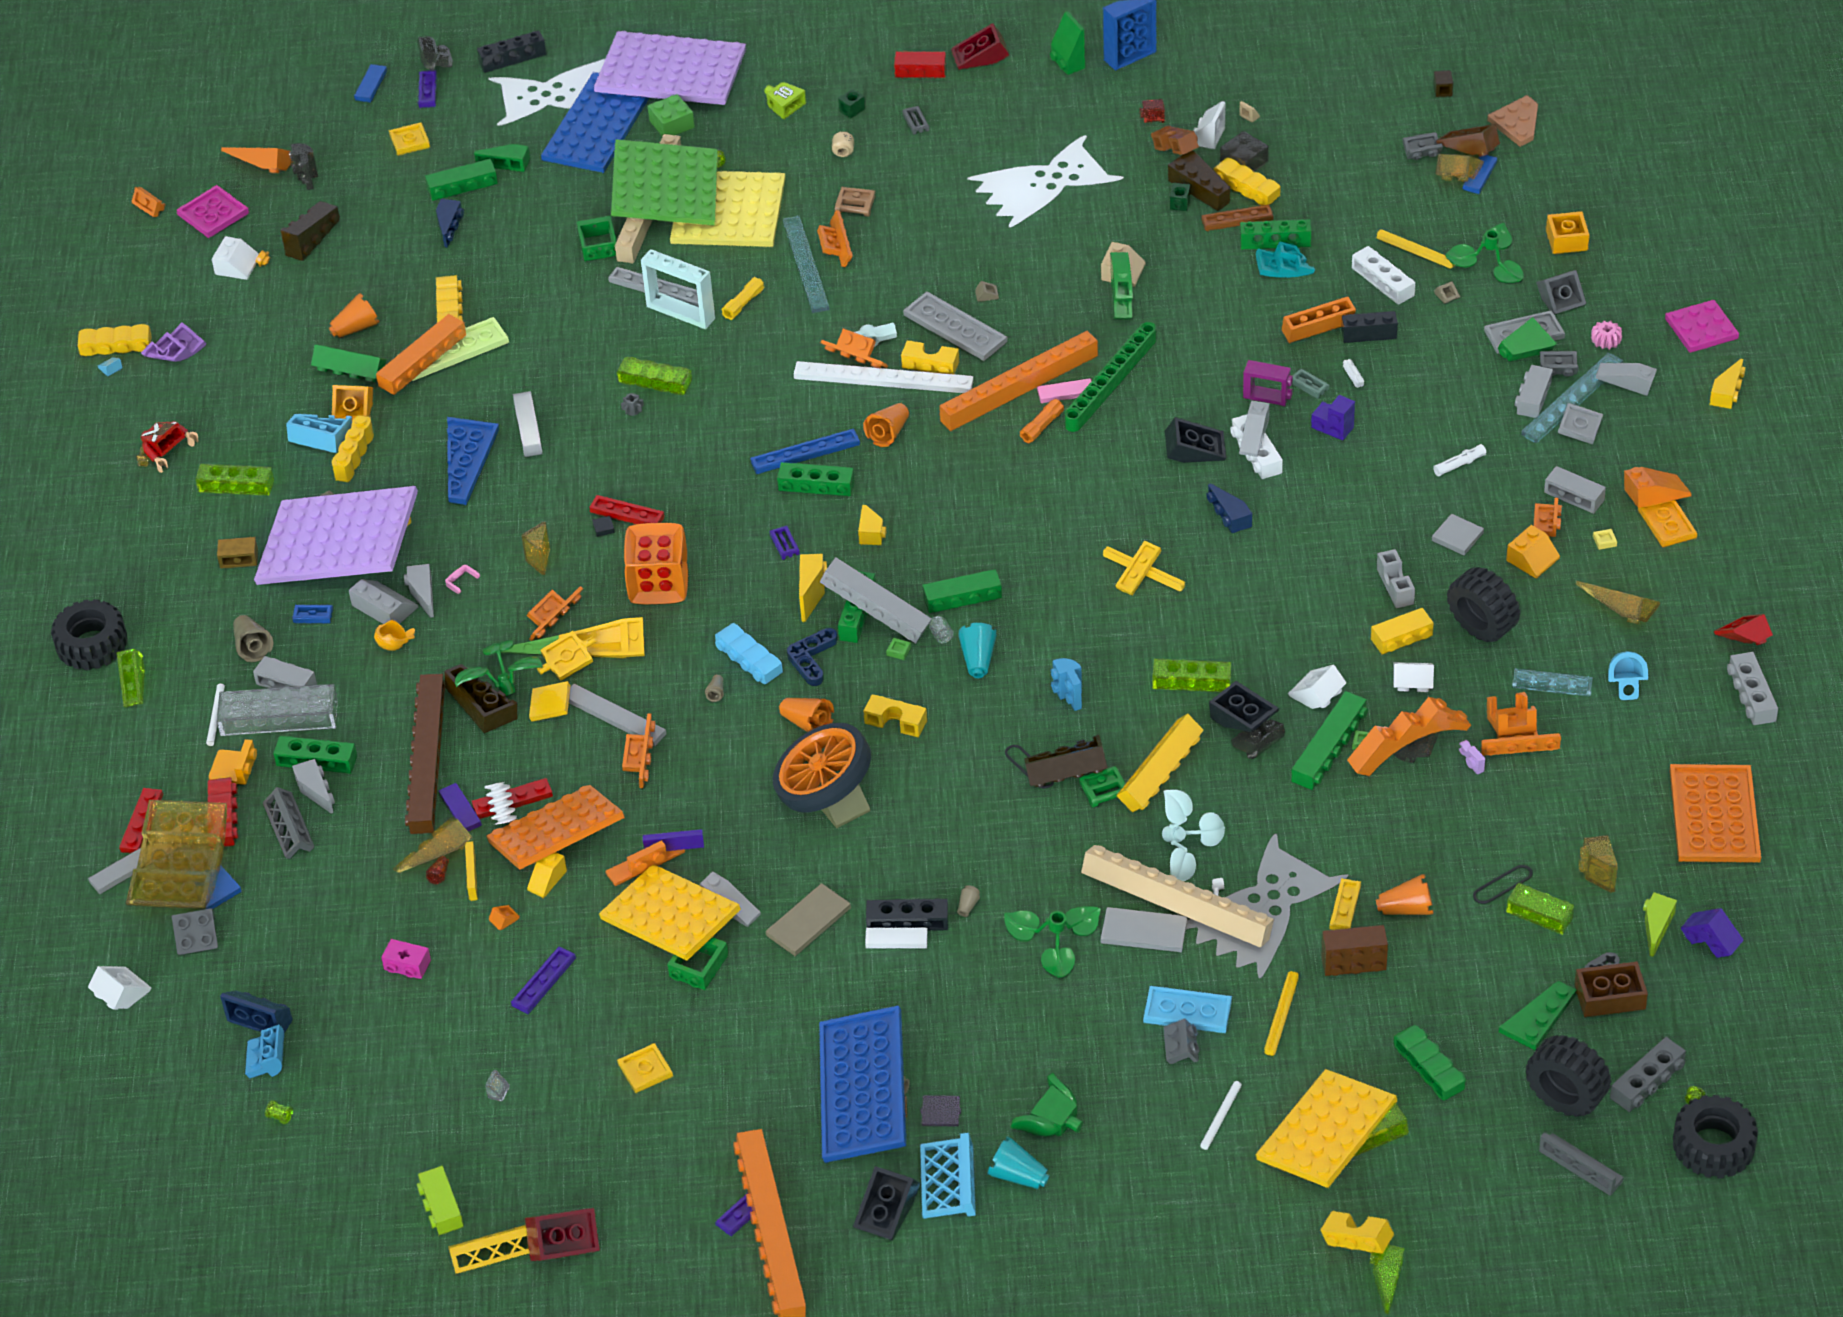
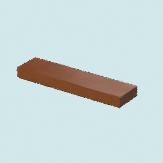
M1270 205L1202 215L1205 231L1240 226V222L1273 220Z

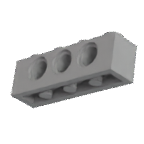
M1754 652L1731 655L1730 663L1727 664V671L1733 677L1734 688L1739 691L1740 701L1746 707L1747 717L1751 719L1753 725L1776 722L1778 707Z

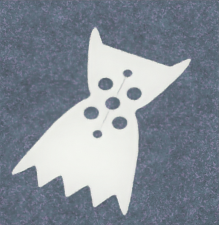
M605 59L569 70L550 79L546 83L515 78H489V80L502 85L507 116L497 125L518 120L542 109L546 105L571 108L592 72L600 73ZM555 82L563 84L561 88H553L552 85ZM529 86H536L538 88L535 92L527 90ZM570 88L576 89L574 92L569 91ZM543 91H550L551 95L543 97L541 93ZM562 95L565 97V100L557 102L555 97ZM522 96L523 99L518 100L517 97ZM533 99L540 101L536 106L530 105V101Z
M1085 135L1060 152L1048 166L1016 167L976 175L967 179L983 181V184L976 192L993 193L986 204H1003V207L996 216H1014L1009 224V227H1013L1047 205L1066 185L1099 184L1121 180L1124 177L1108 175L1082 147L1086 139ZM1065 161L1068 163V166L1066 168H1059L1058 163ZM1083 164L1084 167L1078 168V165ZM1042 170L1046 173V175L1043 177H1037L1035 176V172ZM1054 172H1060L1062 173V177L1060 179H1054L1052 177V174ZM1077 174L1079 179L1072 181L1069 179V175ZM1031 183L1037 184L1035 187L1030 186ZM1048 183H1055L1057 187L1049 190L1046 188V185Z

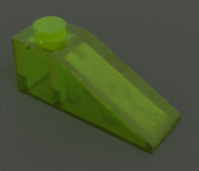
M135 648L117 652L123 706L129 707L143 704L145 678L143 654Z
M1396 1103L1391 1106L1370 1132L1368 1139L1353 1157L1409 1134L1407 1119Z
M1388 1245L1383 1254L1372 1252L1370 1263H1373V1275L1384 1313L1386 1314L1390 1312L1404 1260V1248Z

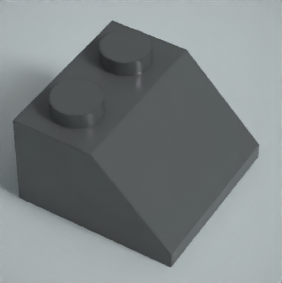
M1577 270L1537 281L1541 299L1550 311L1552 310L1553 314L1586 304Z

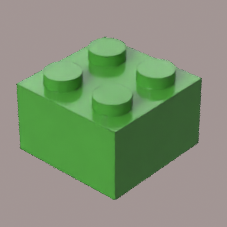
M678 94L648 105L649 121L662 137L664 134L675 136L695 128L693 112Z

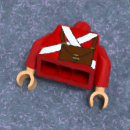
M175 421L158 422L142 433V448L152 462H156L157 470L162 473L161 466H166L168 469L166 459L159 457H163L185 437H187L189 446H195V441L198 442V434L196 432L189 433L185 427Z

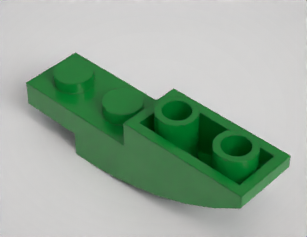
M1110 252L1114 319L1131 320L1133 291L1128 252Z

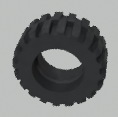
M1480 567L1470 568L1449 586L1447 602L1450 604V611L1453 612L1456 621H1459L1460 626L1466 629L1470 635H1474L1476 639L1483 640L1484 642L1498 641L1519 622L1520 605L1515 599L1514 592L1512 593L1509 585L1505 584L1500 576H1496L1493 571Z
M87 599L80 603L75 602L70 607L67 606L63 612L56 616L51 629L54 646L60 660L66 665L73 666V668L79 670L81 668H84V670H91V668L99 669L103 665L111 664L112 660L115 661L119 657V653L122 654L128 640L120 611L114 605H110V603L105 601L100 602L97 599H93V601ZM101 631L93 637L78 638L87 632Z
M1556 1035L1546 1038L1527 1061L1526 1078L1530 1082V1088L1536 1092V1096L1544 1101L1545 1105L1551 1106L1556 1112H1563L1567 1116L1579 1117L1590 1114L1611 1087V1075L1608 1066H1605L1604 1059L1597 1055L1596 1050L1589 1048L1587 1043L1580 1042L1574 1037L1568 1038L1567 1035Z
M1708 1095L1700 1096L1699 1100L1694 1098L1689 1101V1104H1685L1677 1114L1673 1133V1149L1676 1151L1677 1158L1680 1161L1683 1160V1165L1688 1169L1692 1168V1172L1698 1175L1701 1173L1707 1178L1717 1176V1179L1724 1178L1725 1175H1728V1177L1734 1176L1736 1171L1742 1172L1746 1169V1166L1753 1159L1758 1137L1756 1120L1753 1116L1751 1117L1752 1113L1747 1108H1743V1104L1738 1101L1733 1102L1730 1097L1725 1096V1098H1721L1719 1095L1708 1097ZM1705 1129H1717L1727 1133L1733 1141L1726 1144H1713L1703 1140L1697 1133Z

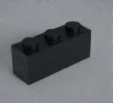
M1395 311L1342 315L1341 333L1343 343L1397 339L1398 321Z

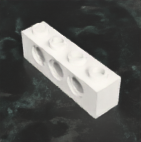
M1367 246L1352 255V269L1398 305L1415 296V282L1413 279L1406 276L1400 269H1397L1388 260L1379 255L1377 251Z
M1247 415L1232 419L1230 430L1232 436L1238 440L1239 447L1241 446ZM1265 433L1258 457L1246 455L1247 460L1253 464L1255 473H1258L1261 479L1281 474L1283 464L1282 458Z

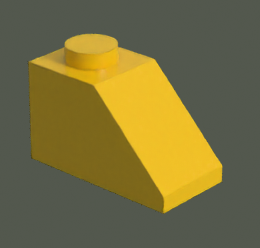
M862 505L858 530L859 544L882 545V539L886 538V527H883V519L867 505Z
M555 852L538 860L527 890L545 898L567 872L564 856Z

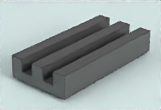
M918 106L902 110V114L913 135L917 134L916 131L922 133L923 129L929 131V125ZM913 111H915L918 115L922 125L919 124L917 117L915 116Z

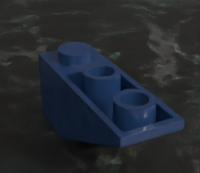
M441 199L436 208V214L444 246L448 248L450 241L453 240L455 230L459 227V221L464 216V209L461 207V201Z
M1211 483L1208 484L1207 500L1213 504L1216 514L1221 516L1224 526L1228 527L1231 533L1252 527V512L1244 501Z

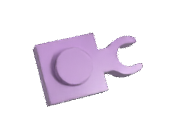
M1467 740L1460 742L1459 744L1462 747L1459 748V751L1466 757L1468 767L1477 774L1484 772L1485 758L1475 746L1471 747Z

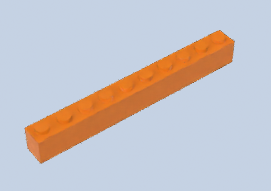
M1085 331L939 405L940 421L952 431L1098 356V340L1088 331Z
M762 1129L737 1133L736 1142H733L735 1155L739 1154L740 1158L737 1159L739 1172H743L744 1175L742 1177L743 1189L748 1191L746 1202L747 1206L752 1208L750 1212L751 1223L756 1224L757 1228L754 1229L756 1242L761 1244L759 1255L760 1259L765 1261V1265H763L765 1278L769 1277L770 1281L767 1286L769 1296L774 1298V1301H772L773 1313L778 1314V1317H805L806 1304Z

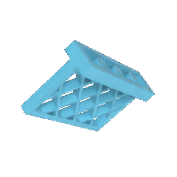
M969 1133L960 1134L959 1139L920 1144L923 1218L966 1212L967 1216L976 1215L973 1143ZM958 1146V1150L953 1155L946 1152L950 1147ZM928 1150L938 1151L932 1159L926 1156V1151ZM942 1155L948 1158L943 1166L936 1162ZM954 1162L959 1167L951 1173L947 1168ZM933 1165L939 1170L933 1176L927 1174V1170ZM944 1172L949 1178L942 1184L936 1179ZM953 1180L959 1183V1186L954 1191L947 1187ZM932 1183L939 1186L933 1194L927 1191ZM943 1190L950 1194L944 1201L937 1198ZM954 1198L960 1201V1206L950 1207L948 1204ZM933 1201L940 1204L936 1209L928 1210V1206Z

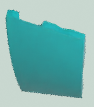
M1279 241L1275 252L1258 249L1256 252L1260 275L1289 278L1313 274L1315 271L1314 267H1310L1306 263L1307 258L1301 254L1296 245Z

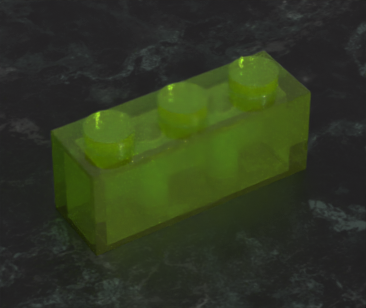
M1517 883L1508 898L1506 912L1563 935L1573 919L1574 905L1533 889L1530 886Z

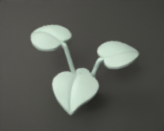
M1165 790L1166 815L1173 824L1163 829L1162 837L1166 842H1171V845L1179 847L1171 854L1170 875L1175 876L1178 880L1186 881L1195 873L1196 861L1193 854L1187 853V848L1178 842H1181L1186 835L1201 834L1203 845L1215 846L1222 840L1225 827L1217 814L1205 813L1199 821L1200 830L1185 831L1179 825L1186 822V816L1192 813V801L1182 791Z

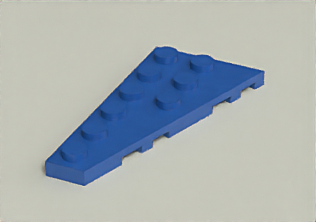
M447 417L448 499L450 503L467 505L498 434L499 424Z

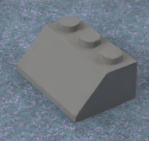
M361 579L349 589L352 606L382 624L390 620H395L400 624L418 608L416 603L378 581Z

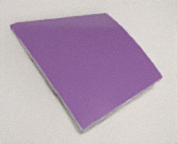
M181 323L171 334L166 332L156 344L151 342L141 354L146 357L177 362L194 355L206 343L184 323Z

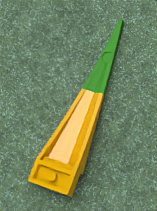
M642 617L620 619L574 631L576 636L582 641L591 636L595 638L596 643L587 647L591 657L626 658L645 656ZM566 634L515 644L511 649L501 651V653L542 655L540 651L542 648Z

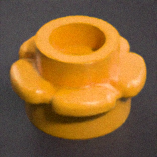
M262 250L258 254L255 262L259 264V267L267 265L270 260L269 252L266 253Z

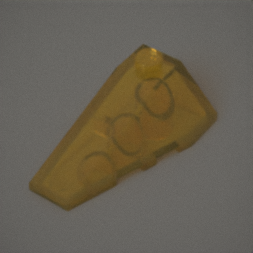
M1576 581V585L1620 616L1627 617V622L1639 624V621L1647 622L1660 605L1659 601Z
M451 817L431 834L433 836L432 839L429 838L418 845L417 849L419 851H413L408 854L393 870L399 873L454 852L459 848L463 850L466 842H469L473 837L458 819Z

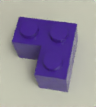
M1338 395L1331 405L1322 401L1312 413L1311 428L1343 441L1354 428L1355 401Z
M1722 908L1694 912L1680 928L1691 944L1706 942L1716 958L1731 956L1743 942V938Z

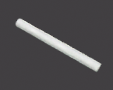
M218 684L206 742L208 746H213L225 688L223 684Z
M1234 1081L1200 1145L1202 1149L1207 1150L1242 1086L1240 1082Z

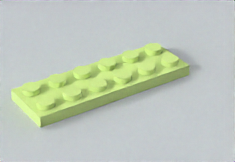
M494 317L465 328L466 336L412 381L509 343L508 336Z

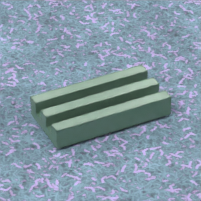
M1300 369L1293 375L1292 384L1317 399L1320 397V394L1323 395L1324 391L1329 390V384L1303 369Z

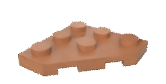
M1527 95L1489 114L1487 121L1491 124H1496L1497 129L1521 147L1534 140L1538 103Z

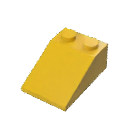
M823 554L800 555L799 599L802 622H806L825 594V585L820 583L827 569V561H823Z

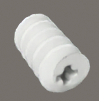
M504 782L485 786V789L491 790L486 796L493 797L488 804L494 805L490 812L496 813V815L491 817L492 820H498L496 824L511 822L517 819V816L510 815L515 811V808L509 807L514 802L507 799L512 796V793L505 792L510 788V785L504 784Z

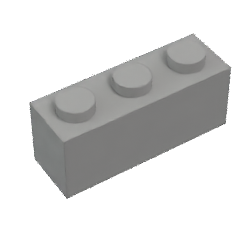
M1531 365L1529 372H1525V383H1521L1520 396L1517 395L1515 400L1518 415L1539 418L1552 382L1553 369Z
M1556 466L1545 479L1544 493L1593 514L1605 500L1606 487Z
M266 656L263 657L253 671L256 685L303 700L308 698L317 685L314 671Z

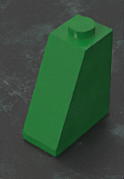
M1532 317L1501 341L1497 349L1500 355L1510 362L1540 355V351H1552L1557 343Z

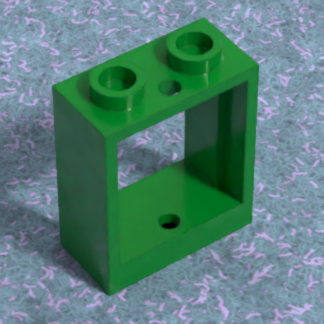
M611 216L576 222L584 261L616 256V238ZM605 234L610 236L611 242L586 246L584 238Z
M713 937L698 950L712 956L702 972L681 965L684 959L673 955L668 963L669 977L676 981L690 984L694 988L706 990L728 956L727 942Z

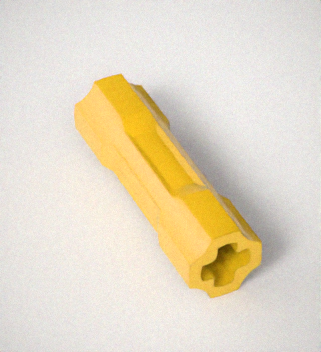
M753 277L734 299H731L721 308L722 315L730 320L736 317L742 311V308L764 289L763 281L760 278Z

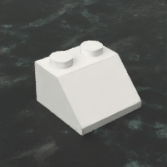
M1220 102L1207 110L1203 118L1200 117L1198 127L1194 129L1198 137V146L1215 149L1225 129V102Z
M225 236L212 258L215 274L247 280L257 264L255 260L259 253L242 239Z
M1393 662V687H1398L1397 691H1409V688H1417L1418 692H1429V688H1433L1434 665L1432 663Z
M1330 665L1311 670L1288 695L1311 709L1325 708L1331 703L1330 699L1342 692L1341 688L1346 684V681L1336 667Z
M98 966L88 986L96 997L103 999L107 1002V1006L114 1010L119 1008L128 1009L151 990L148 984L128 968Z

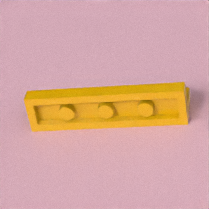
M526 1225L449 1246L455 1273L528 1254L529 1248L524 1249L518 1245L522 1237L527 1236ZM518 1238L516 1243L510 1241ZM509 1242L514 1247L509 1254L504 1255L497 1251L501 1243ZM496 1244H497V1246L495 1247V1249H493V1248L490 1247V1246H492V1245H496ZM486 1247L493 1251L488 1260L483 1261L476 1256L480 1249ZM516 1247L521 1249L520 1251L514 1252ZM475 1250H476V1252L474 1253V1255H472L471 1253H469V1252H471V1251H475ZM465 1253L472 1257L467 1266L459 1268L456 1259L457 1255ZM495 1253L500 1255L499 1257L493 1258ZM474 1259H476L477 1261H479V1262H477V1263L472 1264L473 1261H474Z

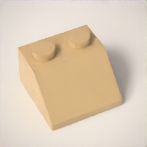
M1112 242L1101 264V280L1111 282L1110 252H1128L1132 287H1135L1146 262L1129 245Z

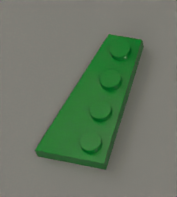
M1557 981L1502 1024L1498 1032L1536 1050L1575 997L1577 989Z

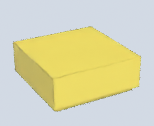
M1612 529L1593 532V538L1599 550L1617 546V540Z

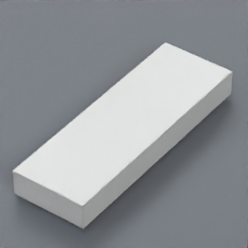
M866 928L865 944L866 948H927L928 932L927 928Z

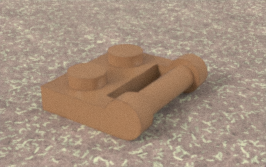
M841 187L835 211L870 216L871 207L875 199V190Z

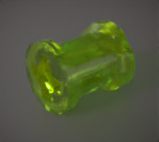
M271 1100L265 1110L267 1118L273 1117L280 1120L282 1124H287L293 1114L292 1107L282 1106L276 1100Z

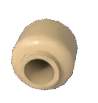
M847 132L836 133L832 139V151L834 154L840 157L852 154L854 150L853 136Z

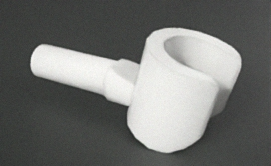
M1223 878L1212 880V890L1217 896H1219L1218 890H1224Z

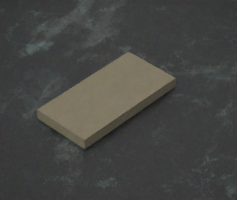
M821 883L767 929L766 936L796 956L851 909V903Z

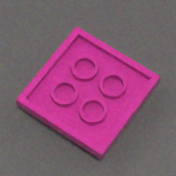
M218 185L177 209L178 216L208 238L249 214V210L245 205Z
M1715 300L1679 309L1665 315L1666 321L1689 353L1739 338V332Z

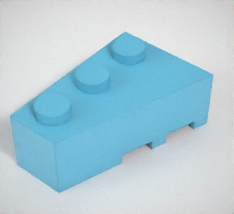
M294 414L286 423L288 441L337 453L340 444L345 440L347 431L352 428V416H346V419L335 418V415H329V418H318V415Z

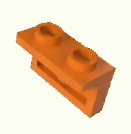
M1558 498L1554 499V505L1535 503L1534 526L1545 532L1549 537H1556V529L1560 530L1561 518H1557V516H1561L1562 505H1558Z

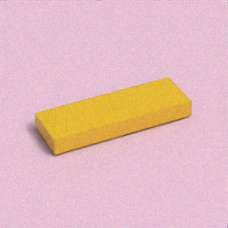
M1144 540L1115 585L1116 588L1133 596L1160 554L1161 548Z
M466 842L467 890L469 900L474 901L478 900L476 854L473 842Z
M1341 878L1329 929L1351 928L1361 888L1360 881Z

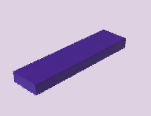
M558 946L511 1001L512 1007L529 1014L576 959L575 954Z

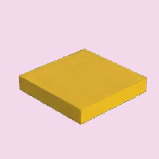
M422 123L389 130L397 155L430 148V143Z
M566 681L532 689L529 714L532 722L568 714L569 682Z
M655 1043L617 1060L619 1067L635 1093L673 1077V1072Z

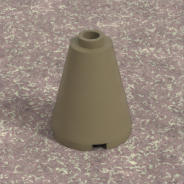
M241 615L234 620L235 646L241 658L247 662H257L262 660L268 652L272 651L273 638L265 628L247 615Z

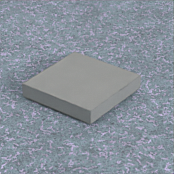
M1568 403L1558 433L1593 444L1603 414Z
M1451 514L1433 534L1432 541L1465 555L1484 533V528Z

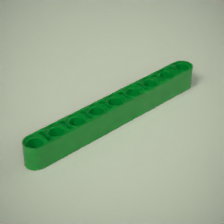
M1144 322L1067 408L1065 411L1066 430L1070 432L1080 430L1155 344L1156 325L1154 323Z

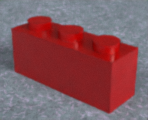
M896 52L894 63L895 77L945 78L946 53Z

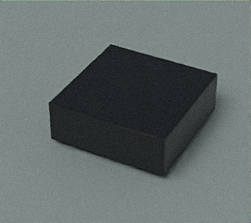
M610 516L592 520L597 537L615 533Z

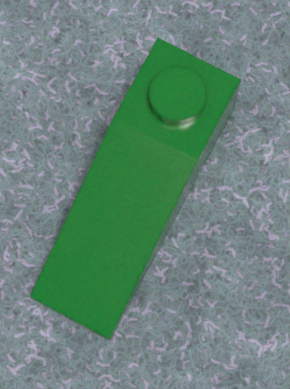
M510 144L474 152L475 162L491 159L496 169L525 172L530 161L529 147L524 145Z

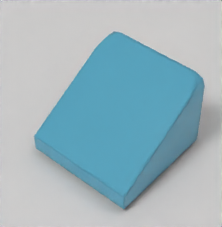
M114 357L98 365V368L107 376L123 368L121 360Z

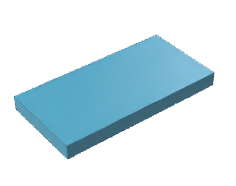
M1150 986L1143 1023L1167 1026L1185 1018L1191 1024H1194L1197 1030L1226 1033L1232 996Z

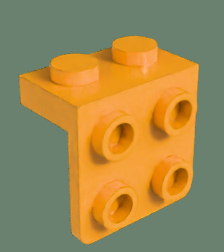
M245 739L241 751L219 750L209 773V780L232 777L233 783L246 785L253 763L257 757V749L254 748L253 740Z

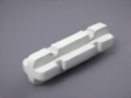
M1351 359L1344 360L1343 367L1355 387H1363L1364 379Z

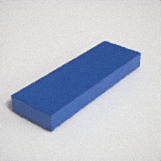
M370 65L354 95L356 101H372L387 72L386 66Z
M1488 155L1479 156L1463 184V190L1479 194L1495 167L1497 158Z

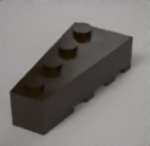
M1194 150L1181 155L1168 164V181L1171 183L1190 184V194L1216 211H1220L1230 203V187Z
M319 201L308 209L306 215L301 214L299 220L290 222L288 228H282L280 231L286 256L304 261L339 222L338 207Z
M459 664L444 671L445 688L483 733L517 720V702L513 699L511 701L507 699L506 694L494 690L487 681L483 682L478 677L465 681L456 687V676L461 671L468 669L464 665Z
M1093 736V740L1085 742L1084 739L1077 741V744L1073 747L1065 745L1058 747L1055 753L1046 751L1024 758L1030 786L1041 787L1051 781L1061 782L1065 778L1072 776L1079 778L1084 776L1085 773L1102 772L1107 768V763L1100 736Z

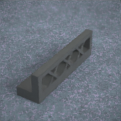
M276 787L264 800L263 805L285 857L290 859L299 848L310 852L315 846L292 792ZM276 800L274 809H272L271 803ZM279 812H281L280 822L277 821ZM287 826L286 835L284 836V827ZM290 840H292L294 844L289 849Z
M1544 1132L1541 1135L1539 1152L1611 1196L1623 1183L1624 1177L1555 1134L1551 1133L1548 1135Z

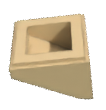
M1242 101L1240 102L1241 117L1250 122H1254L1260 117L1255 108Z

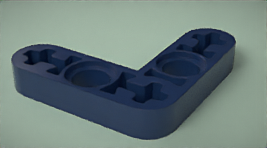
M832 628L823 629L789 645L787 648L789 661L811 686H818L823 682V671L811 656L836 645L838 640L837 632ZM810 643L817 644L815 647H808L807 645ZM804 662H807V663L810 664V665L807 666V667H802V666H801V664L804 663Z

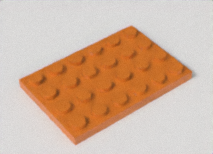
M1670 764L1678 861L1760 862L1761 851L1751 765Z
M591 785L579 788L578 791L572 794L564 795L554 803L546 804L537 811L528 813L527 816L519 820L510 822L509 825L503 828L495 829L486 836L488 842L520 870L625 817L622 810Z

